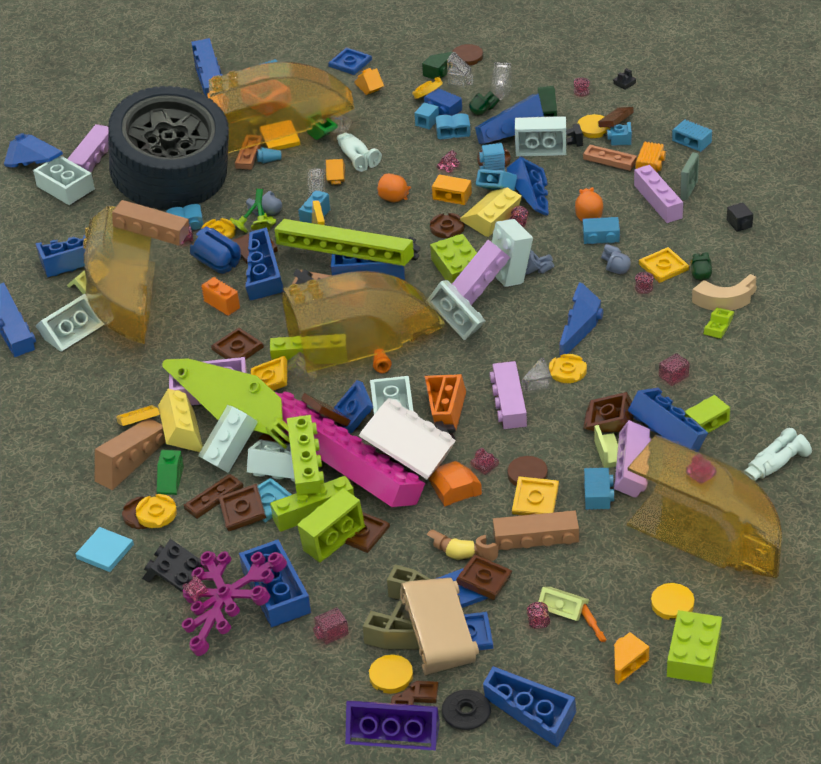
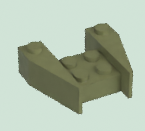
M394 565L387 579L388 597L399 599L391 616L370 611L363 625L364 644L383 649H420L409 613L405 609L406 604H402L400 589L402 583L428 580L430 578L414 569Z

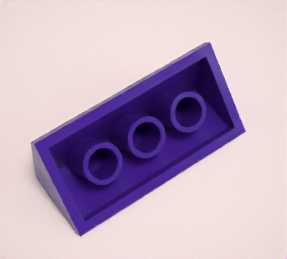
M347 701L345 744L436 751L440 725L438 707ZM351 737L431 743V747L351 741Z

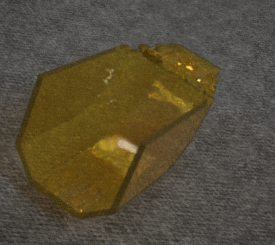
M271 62L239 71H230L225 75H216L209 79L210 99L222 109L228 120V153L310 130L313 128V124L318 122L323 124L327 122V118L333 115L338 117L355 109L352 92L344 83L328 72L307 64Z
M107 206L91 218L89 227L85 228L83 247L85 249L84 263L87 300L93 312L106 326L130 340L145 344L155 271V262H149L152 238L113 227L112 211L116 207Z
M371 271L347 272L318 280L312 279L302 284H292L289 287L283 288L281 297L288 337H301L307 373L373 356L378 353L396 350L403 347L402 343L408 340L411 342L416 341L417 336L423 333L428 335L445 327V323L436 309L427 301L428 298L420 290L403 279L385 273Z
M655 435L628 466V471L657 484L654 492L628 521L627 526L720 568L730 566L734 567L735 571L742 572L743 569L751 570L756 575L777 578L780 567L782 529L778 513L763 489L749 476L735 467L676 441Z

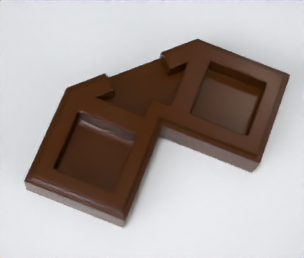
M415 681L402 693L398 692L392 696L391 704L437 703L439 684L434 681Z

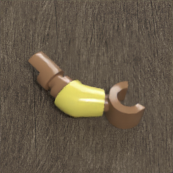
M430 530L427 533L428 536L434 538V547L443 550L450 558L462 560L472 558L476 554L489 561H494L498 557V544L486 545V535L478 537L474 544L473 541L448 538L435 530Z

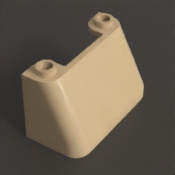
M452 578L417 580L401 584L400 598L402 604H406L405 609L409 613L420 648L419 654L422 656L424 663L421 665L424 675L475 662L476 654H479L476 641L472 642L457 595L459 594L458 583L453 581Z

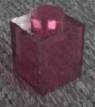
M676 353L659 363V377L673 386L689 377L690 363Z
M338 607L314 617L315 627H313V631L317 639H322L325 645L349 635L347 620Z

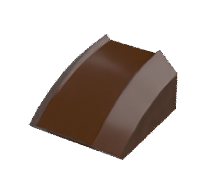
M624 392L591 400L586 410L583 429L594 431V426L599 425L601 432H620L628 420L633 422V414L628 411L632 403L628 393Z

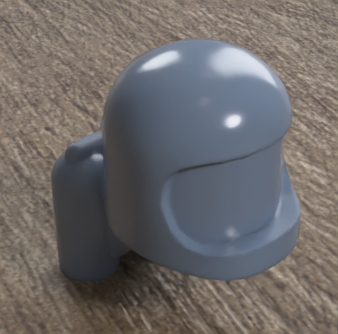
M268 191L262 197V207L266 214L274 216L281 211L282 202L274 196L272 191ZM249 198L246 201L248 209L252 207V205L255 203V200ZM256 206V208L252 211L255 215H258V207H257V206Z
M608 244L605 245L601 258L608 261L606 270L617 274H625L631 265L630 258L622 254L619 248Z
M530 250L525 274H530L538 270V273H545L554 267L552 256L548 254L539 258Z

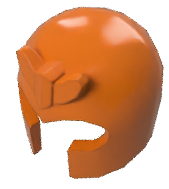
M388 173L380 178L377 189L381 199L389 202H399L402 199L407 200L408 191L411 187L407 186L403 177Z
M593 187L590 189L585 188L584 190L580 189V195L575 201L576 216L581 221L589 218H601L603 200L600 195L594 192Z

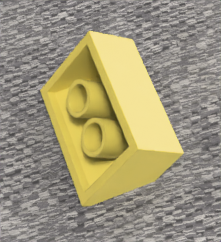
M508 187L491 191L464 214L460 221L484 236L489 237L494 231L496 222L508 220L519 210L522 196Z
M167 389L158 405L166 444L200 452L203 446L195 411L186 393Z

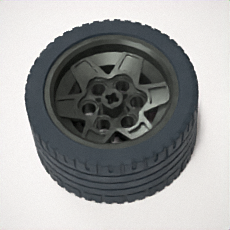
M156 86L146 88L145 90L142 89L127 96L126 99H123L114 108L108 123L109 172L116 188L124 196L135 201V203L153 209L157 208L158 210H168L174 207L184 208L187 205L203 203L206 199H210L223 186L227 176L229 125L224 112L212 99H208L206 95L178 86Z

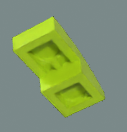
M716 307L711 313L710 321L704 327L703 334L721 339L733 319L734 311Z

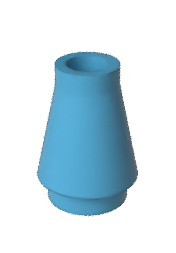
M261 147V149H257V162L264 164L281 160V150Z

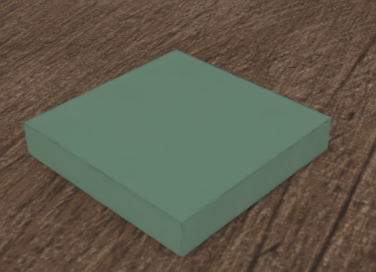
M692 152L681 172L680 199L688 200L698 182V153Z

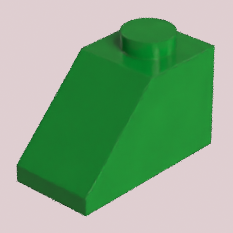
M320 111L305 117L307 133L315 140L329 135L338 128L335 122Z
M161 450L157 466V494L177 495L184 469L181 451Z

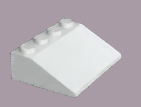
M390 398L382 404L359 434L361 438L426 479L445 460L456 441L449 433L440 431L433 423L421 419L417 413L407 410L398 401Z

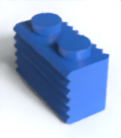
M439 88L424 97L425 103L438 106L439 115L453 116L462 111V98Z

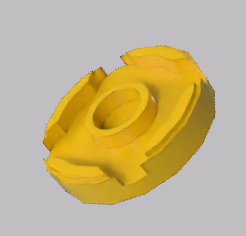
M437 77L434 82L427 81L417 87L412 94L415 99L423 97L440 87L443 82L440 77Z
M593 114L578 120L584 137L600 138L604 136L607 130H610V127L600 128L598 125V121L604 118V116Z
M220 218L218 221L212 219L202 226V228L206 226L213 228L229 239H232L236 233L235 225L230 220Z
M574 354L560 355L559 358L556 359L555 357L549 363L550 376L561 383L578 382L587 373L586 362L584 363L580 356Z
M155 494L156 497L148 496L142 499L136 507V517L139 523L149 528H160L171 523L177 515V508L172 498L163 494Z
M676 583L663 584L657 587L651 597L652 610L658 616L670 620V618H675L676 620L678 610L692 612L695 603L693 593L689 588Z
M382 656L371 664L369 669L370 683L376 690H382L383 693L401 692L412 682V665L402 656Z

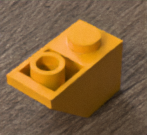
M368 68L362 71V74L358 75V78L354 81L366 95L379 91L384 87L377 68L373 70Z

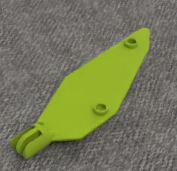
M189 358L166 359L163 361V368L216 419H220L227 405L233 406L258 421L254 431L270 435L284 449L288 447L278 437L281 435L290 443L289 435L284 432L285 429L288 431V425L283 421L282 399L258 376Z

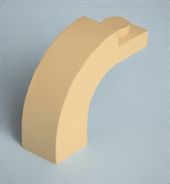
M750 274L739 284L732 287H718L704 280L693 288L692 303L708 310H715L716 307L730 311L742 308L750 303L751 295L757 289L756 276Z

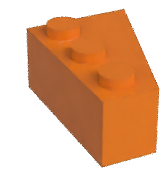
M462 374L425 376L434 423L442 421L444 424H453L457 429L466 395Z

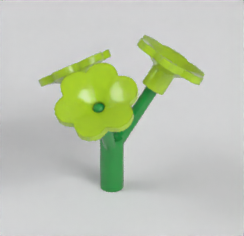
M256 188L255 203L244 216H241L239 220L230 218L231 222L245 233L248 230L244 224L256 206L258 207L259 216L257 217L258 221H254L251 225L252 230L266 227L267 230H270V227L276 223V219L272 216L267 217L266 213H264L262 207L263 189Z

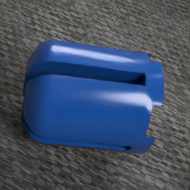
M207 226L196 234L198 238L194 245H190L191 256L219 274L231 271L232 267L235 268L241 257V249L236 242Z

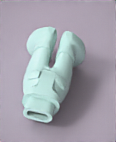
M343 133L337 136L339 146L352 161V165L356 170L365 171L368 166L373 168L381 161L382 154L378 149L368 150L365 144L352 134Z
M786 428L773 443L756 455L755 459L748 464V468L744 470V474L752 481H756L758 478L763 479L765 475L768 476L783 467L797 453L802 457L809 456L812 453L811 445L802 434L797 436L793 428Z

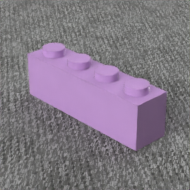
M95 124L69 156L68 160L92 172L102 156L108 152V127Z
M650 165L635 169L634 186L665 222L669 223L682 219L683 201Z
M487 240L452 285L472 305L502 267L505 266L510 257L490 240Z
M516 361L493 364V372H490V381L494 383L492 385L493 396H497L495 398V407L500 409V411H497L498 422H502L503 429L527 427L526 409Z
M629 420L619 432L614 489L632 497H637L641 491H645L648 484L646 475L649 470L647 461L650 456L648 447L651 443V438H649L650 429Z

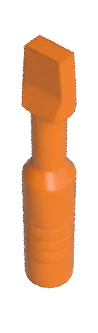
M584 604L581 612L588 625L593 628L598 639L601 642H605L606 638L598 628L597 621L587 605Z

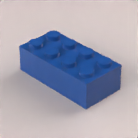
M279 540L239 553L242 572L245 576L253 564L251 556L256 552L263 554L265 557L264 564L268 562L269 555L274 552L282 554L287 561L286 567L279 572H274L270 569L274 574V579L270 583L249 582L251 589L256 586H262L270 594L269 601L260 607L271 627L311 613L309 595Z

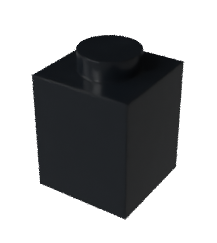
M743 202L727 207V221L736 232L746 230L753 226V213Z

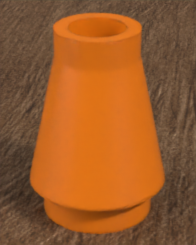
M382 348L375 349L373 352V368L379 373L388 372L392 365L391 360Z

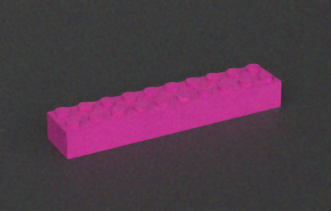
M289 392L276 393L282 399V416L286 424L287 418L311 415L312 423L316 422L317 434L314 435V439L318 438L320 449L316 451V455H321L322 461L391 507L410 506L418 503L425 485L423 481L419 480L418 475L404 470V466L393 463L390 461V457L378 453L375 447L364 444L361 438L350 435L347 429L338 427L329 418H324L320 413L309 408L305 402L295 399L293 394Z

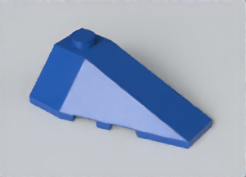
M21 133L10 142L4 166L17 167L19 166L18 163H23L25 166L33 162L36 164L50 162L63 155V152L32 135Z
M519 157L506 170L517 175L515 188L535 211L547 216L549 211L548 201L545 196L548 195V191L544 190V186L548 184L544 169Z
M583 283L578 284L573 297V310H569L568 324L564 327L559 344L560 355L568 354L597 325L598 320H601L603 317L601 300Z

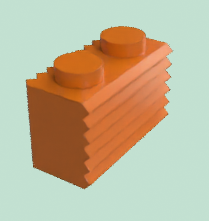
M216 277L202 284L203 298L206 303L228 316L240 308L238 291H235V289L225 285Z

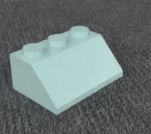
M448 280L441 281L427 299L463 340H466L475 333L485 322L482 315L470 305L469 301Z
M83 294L41 320L36 325V328L45 341L62 352L105 325V322L86 294Z
M227 405L198 456L228 473L258 421L233 406Z
M259 440L248 449L247 472L259 477L271 475L274 479L291 478L295 482L290 444L285 443L288 447L284 449L278 442Z

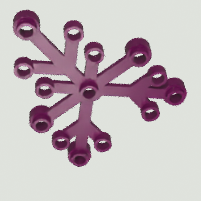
M206 551L201 555L200 562L209 572H205L201 567L193 570L192 577L197 582L213 580L218 589L198 588L197 585L188 584L183 588L184 598L188 603H193L191 610L196 616H199L194 620L192 618L185 619L182 622L183 629L190 633L204 623L199 635L190 640V649L196 656H201L208 651L209 644L206 638L215 621L217 622L216 628L220 634H226L230 631L231 625L224 618L221 611L224 604L226 605V613L230 617H234L240 611V608L233 601L235 598L252 599L258 606L264 605L269 601L270 594L265 587L256 586L252 590L240 588L249 582L270 583L274 579V574L270 569L274 572H279L287 565V561L282 554L278 552L270 554L268 562L264 564L265 557L261 552L254 553L251 556L253 564L248 574L232 585L225 584L222 578L226 566L232 559L228 552L224 551L216 556L215 553ZM201 597H211L203 603L198 601ZM213 606V608L204 613L205 610Z

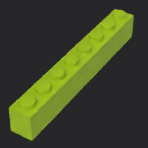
M283 219L274 229L277 245L405 266L414 256L413 240L288 219Z

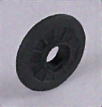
M465 689L450 694L442 705L444 720L450 726L460 730H471L480 727L488 720L491 714L489 700L482 693L475 690ZM468 706L472 708V711L464 713L461 711V708Z

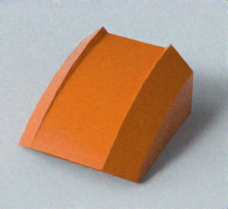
M457 461L439 466L428 478L444 507L482 494L481 483L476 475L468 467Z

